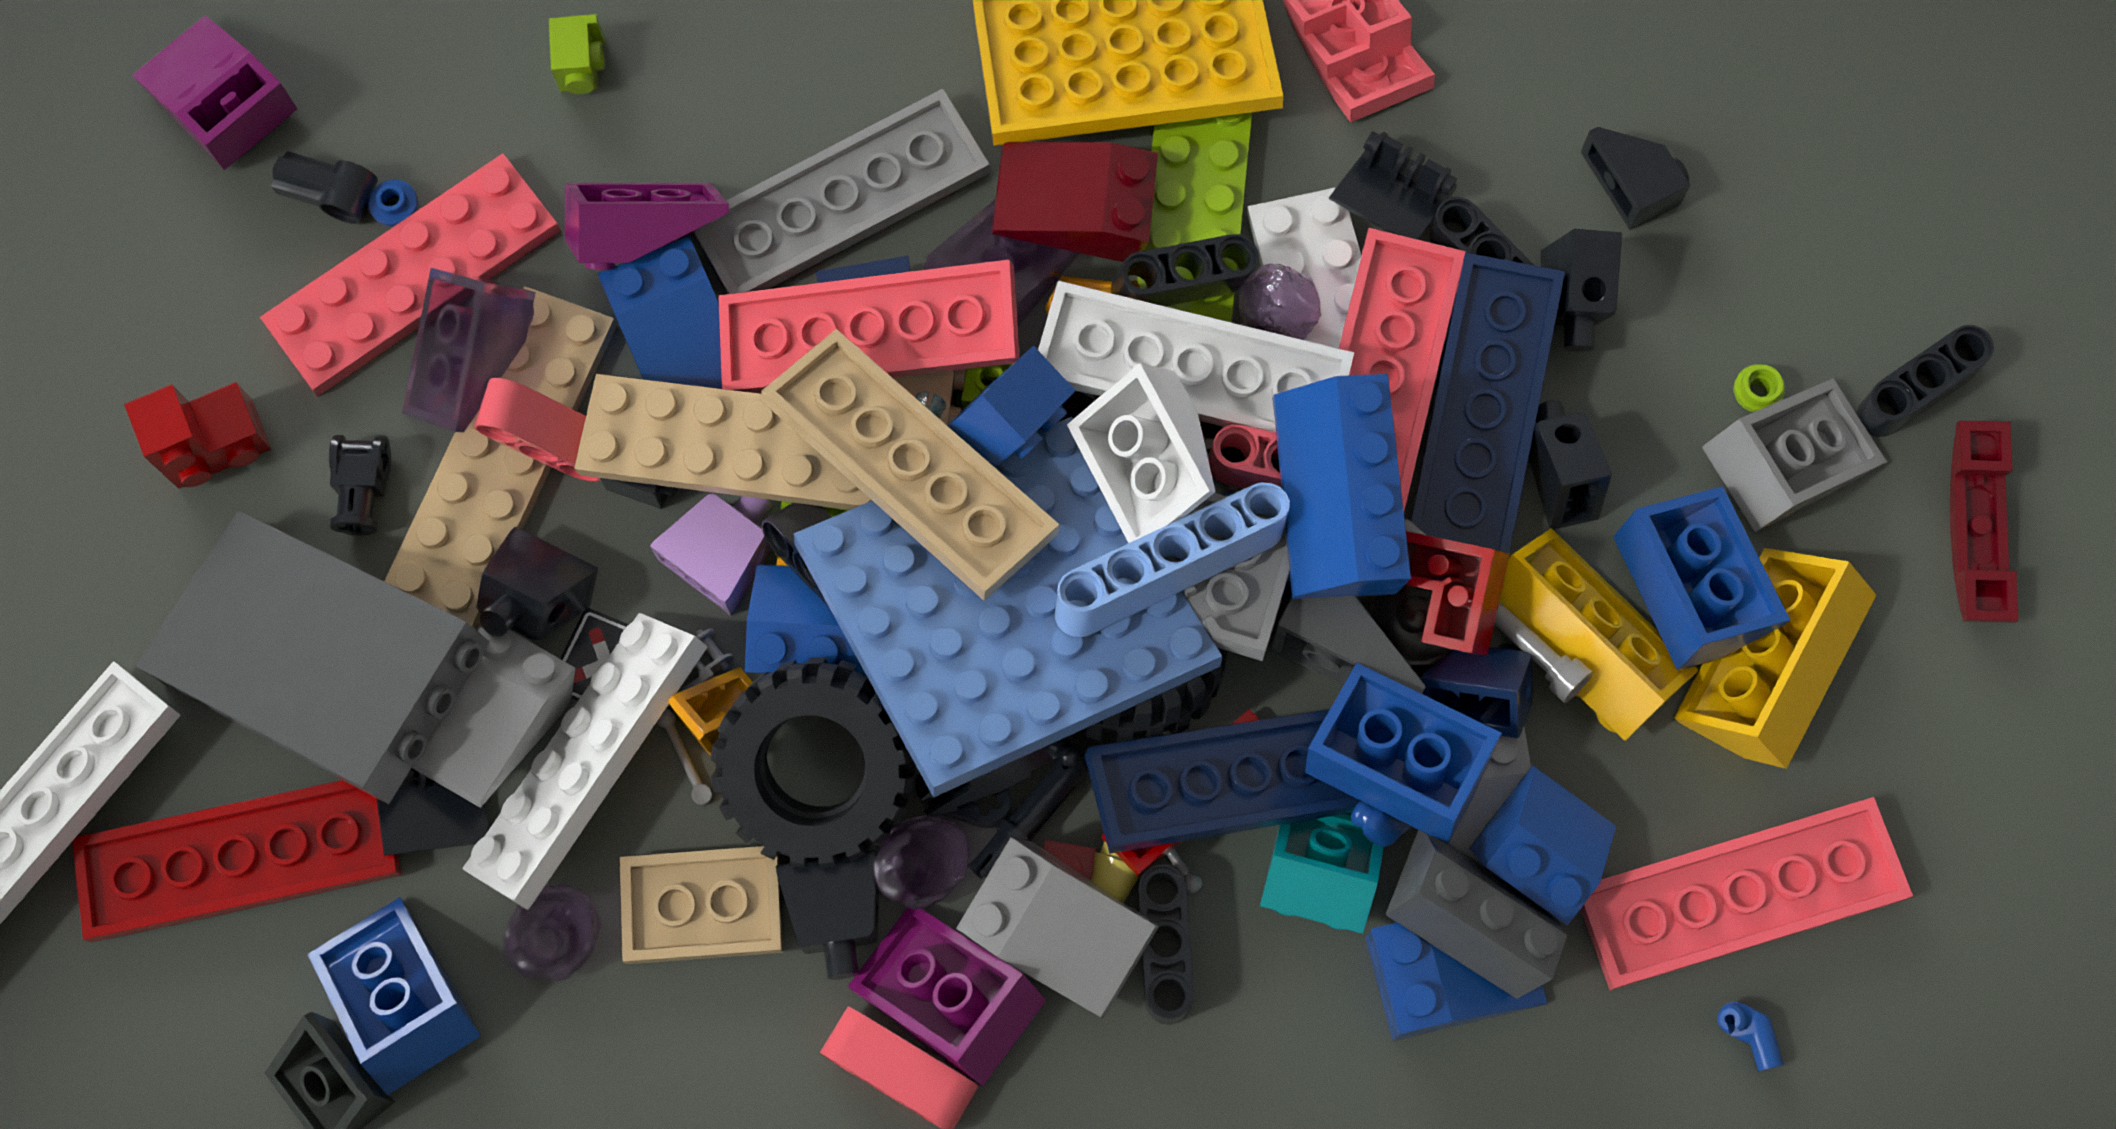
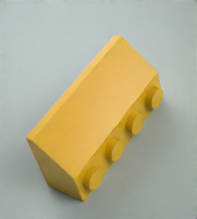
M1552 528L1510 556L1499 602L1560 657L1567 655L1571 660L1578 658L1593 672L1590 680L1575 696H1579L1596 712L1599 722L1607 730L1617 733L1624 741L1636 732L1699 671L1695 666L1677 671L1659 631Z
M1764 548L1759 559L1790 621L1786 625L1720 659L1703 663L1674 718L1680 724L1744 759L1787 769L1863 623L1876 594L1848 561Z

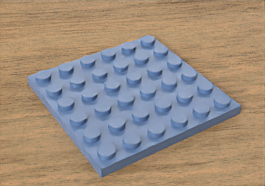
M1072 417L1058 422L1047 433H1044L1042 430L1037 431L1043 439L1022 459H1019L1015 453H1012L1000 465L994 466L1060 525L1058 535L985 601L873 501L794 533V543L933 797L1221 666V653L1182 591L1085 637L1070 636L1057 626L1055 608L1058 583L1062 576L1079 566L1128 544L1122 529L1067 426L1073 420ZM1130 578L1117 579L1123 584L1131 585L1136 583ZM1084 600L1070 601L1071 604L1078 607L1090 605Z

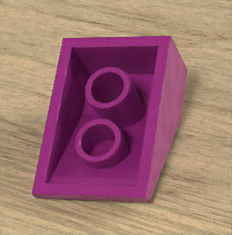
M565 183V241L578 263H585V267L592 270L614 269L615 263H629L729 213V203L711 183Z
M913 903L908 906L859 970V975L855 976L847 986L852 992L945 1062L982 1087L1046 1002V999L1023 973Z

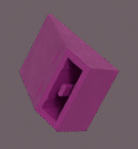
M206 15L132 75L224 171L297 110L296 105L281 82L250 51Z

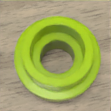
M1755 364L1744 368L1738 374L1734 382L1733 391L1737 402L1744 409L1756 412L1781 401L1785 394V384L1776 369L1768 365ZM1757 384L1762 386L1766 396L1759 397L1751 391L1750 385Z

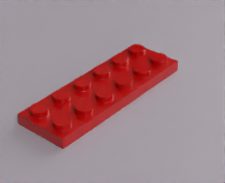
M344 780L75 837L72 841L83 940L90 943L401 876L399 856H384L376 798Z

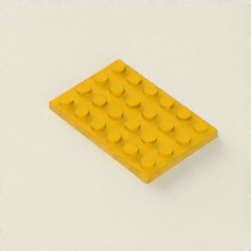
M972 0L994 146L1004 145L1006 142H1027L1283 108L1284 96L1263 0Z

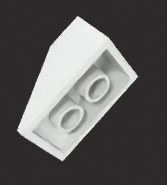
M1139 363L1067 424L1128 543L1185 517L1215 493L1198 412L1175 371Z

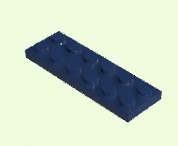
M1465 253L1411 522L1426 535L1510 553L1565 271Z
M1330 709L1088 747L1085 759L1109 854L1352 813L1360 800L1305 773L1308 748Z

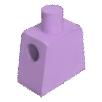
M708 494L656 538L650 547L659 562L732 616L755 578L757 564H763L771 550L763 530L757 525L773 507V504L768 499L742 496L732 507L716 494Z

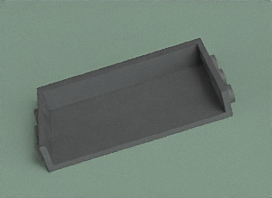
M238 510L220 535L218 542L200 569L194 574L191 583L172 612L165 618L162 627L136 667L164 685L389 805L414 763L423 756L427 742L440 721L452 709L455 697L466 679L480 664L483 652L490 641L466 621Z

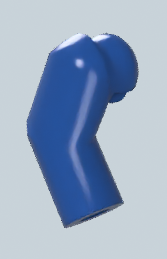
M1362 801L1356 805L1351 814L1353 825L1361 827L1364 836L1368 840L1382 847L1393 844L1412 828V826Z
M1729 1002L1719 1010L1717 1023L1720 1029L1751 1046L1758 1071L1784 1065L1772 1022L1767 1015L1740 1002Z

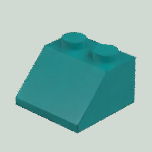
M1348 814L1279 825L1260 906L1275 910L1281 915L1298 916L1324 923L1333 929L1350 930L1363 934L1378 885L1384 847L1368 840L1363 834V829L1353 825L1351 815Z

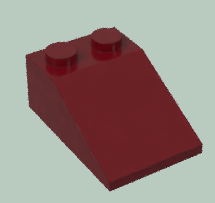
M1006 142L1002 145L991 234L1124 262L1131 254L1142 251L1149 243L1158 153L1112 142Z

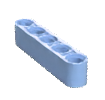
M1261 482L1251 485L1069 571L1062 576L1058 583L1055 608L1057 626L1064 633L1073 637L1091 635L1274 547L1283 536L1289 512L1290 500L1287 493L1281 487L1272 483ZM1255 514H1265L1270 519H1262ZM1210 535H1220L1227 540H1215ZM1174 556L1179 558L1181 562H1170L1163 557ZM1130 578L1136 583L1131 585L1123 584L1117 579ZM1084 600L1090 605L1078 607L1071 604L1070 601Z

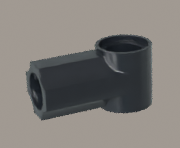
M287 151L283 156H278L272 170L273 181L271 187L276 194L318 206L324 213L339 221L358 224L368 205L371 192L376 187L378 178L368 169L353 162L339 160L336 165H332Z

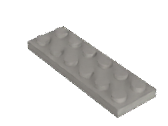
M942 88L726 200L729 203L728 214L692 231L727 294L767 290L991 173L990 164Z

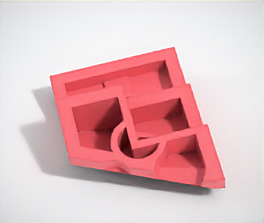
M1283 0L1284 7L1305 52L1325 87L1350 123L1434 88L1435 74L1411 45L1412 16L1399 0Z

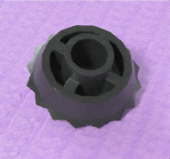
M1404 585L1396 594L1376 595V598L1368 603L1369 615L1409 666L1420 670L1428 665H1436L1454 649L1421 642L1433 590Z

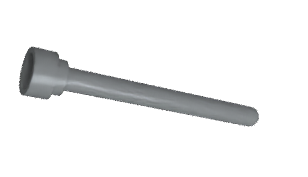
M1404 519L1406 531L1426 535L1413 522ZM1499 602L1494 625L1522 651L1531 654L1532 660L1546 672L1545 679L1551 683L1549 689L1564 703L1571 700L1587 684L1593 672L1578 658L1571 660L1567 655L1560 657Z

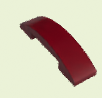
M1960 420L1956 423L1950 480V534L1954 580L1963 622H2018L2017 571H2009L2006 475L2013 471L2011 422Z

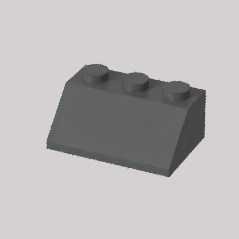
M1418 830L1386 915L1516 999L1552 980L1567 937L1558 919L1491 870L1451 844H1446Z

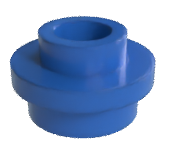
M395 179L387 180L373 189L369 197L368 206L377 222L384 226L394 227L417 211L418 197L408 183ZM400 197L398 203L394 206H385L389 199Z

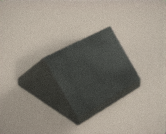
M314 1012L303 1015L264 1073L305 1129H363L395 1103L392 1097L381 1089L360 1064L351 1043L334 1020Z

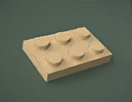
M764 846L620 857L622 962L625 964L784 953L781 886L776 873V866L780 865L779 853L775 860H772L760 854Z

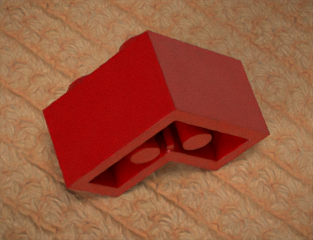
M237 382L192 401H188L171 384L124 404L144 458L178 489L202 485L209 481L213 474L229 467L249 465L256 461L260 454L271 450L254 403Z
M1406 531L1411 579L1405 585L1433 590L1421 642L1472 654L1488 655L1510 553Z

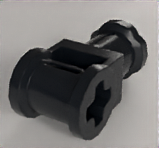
M334 435L329 448L330 486L338 494L337 514L331 518L330 528L347 535H370L377 530V522L372 519L374 497L384 496L385 481L389 476L391 468V447L388 437L377 435L374 440H347L344 435Z

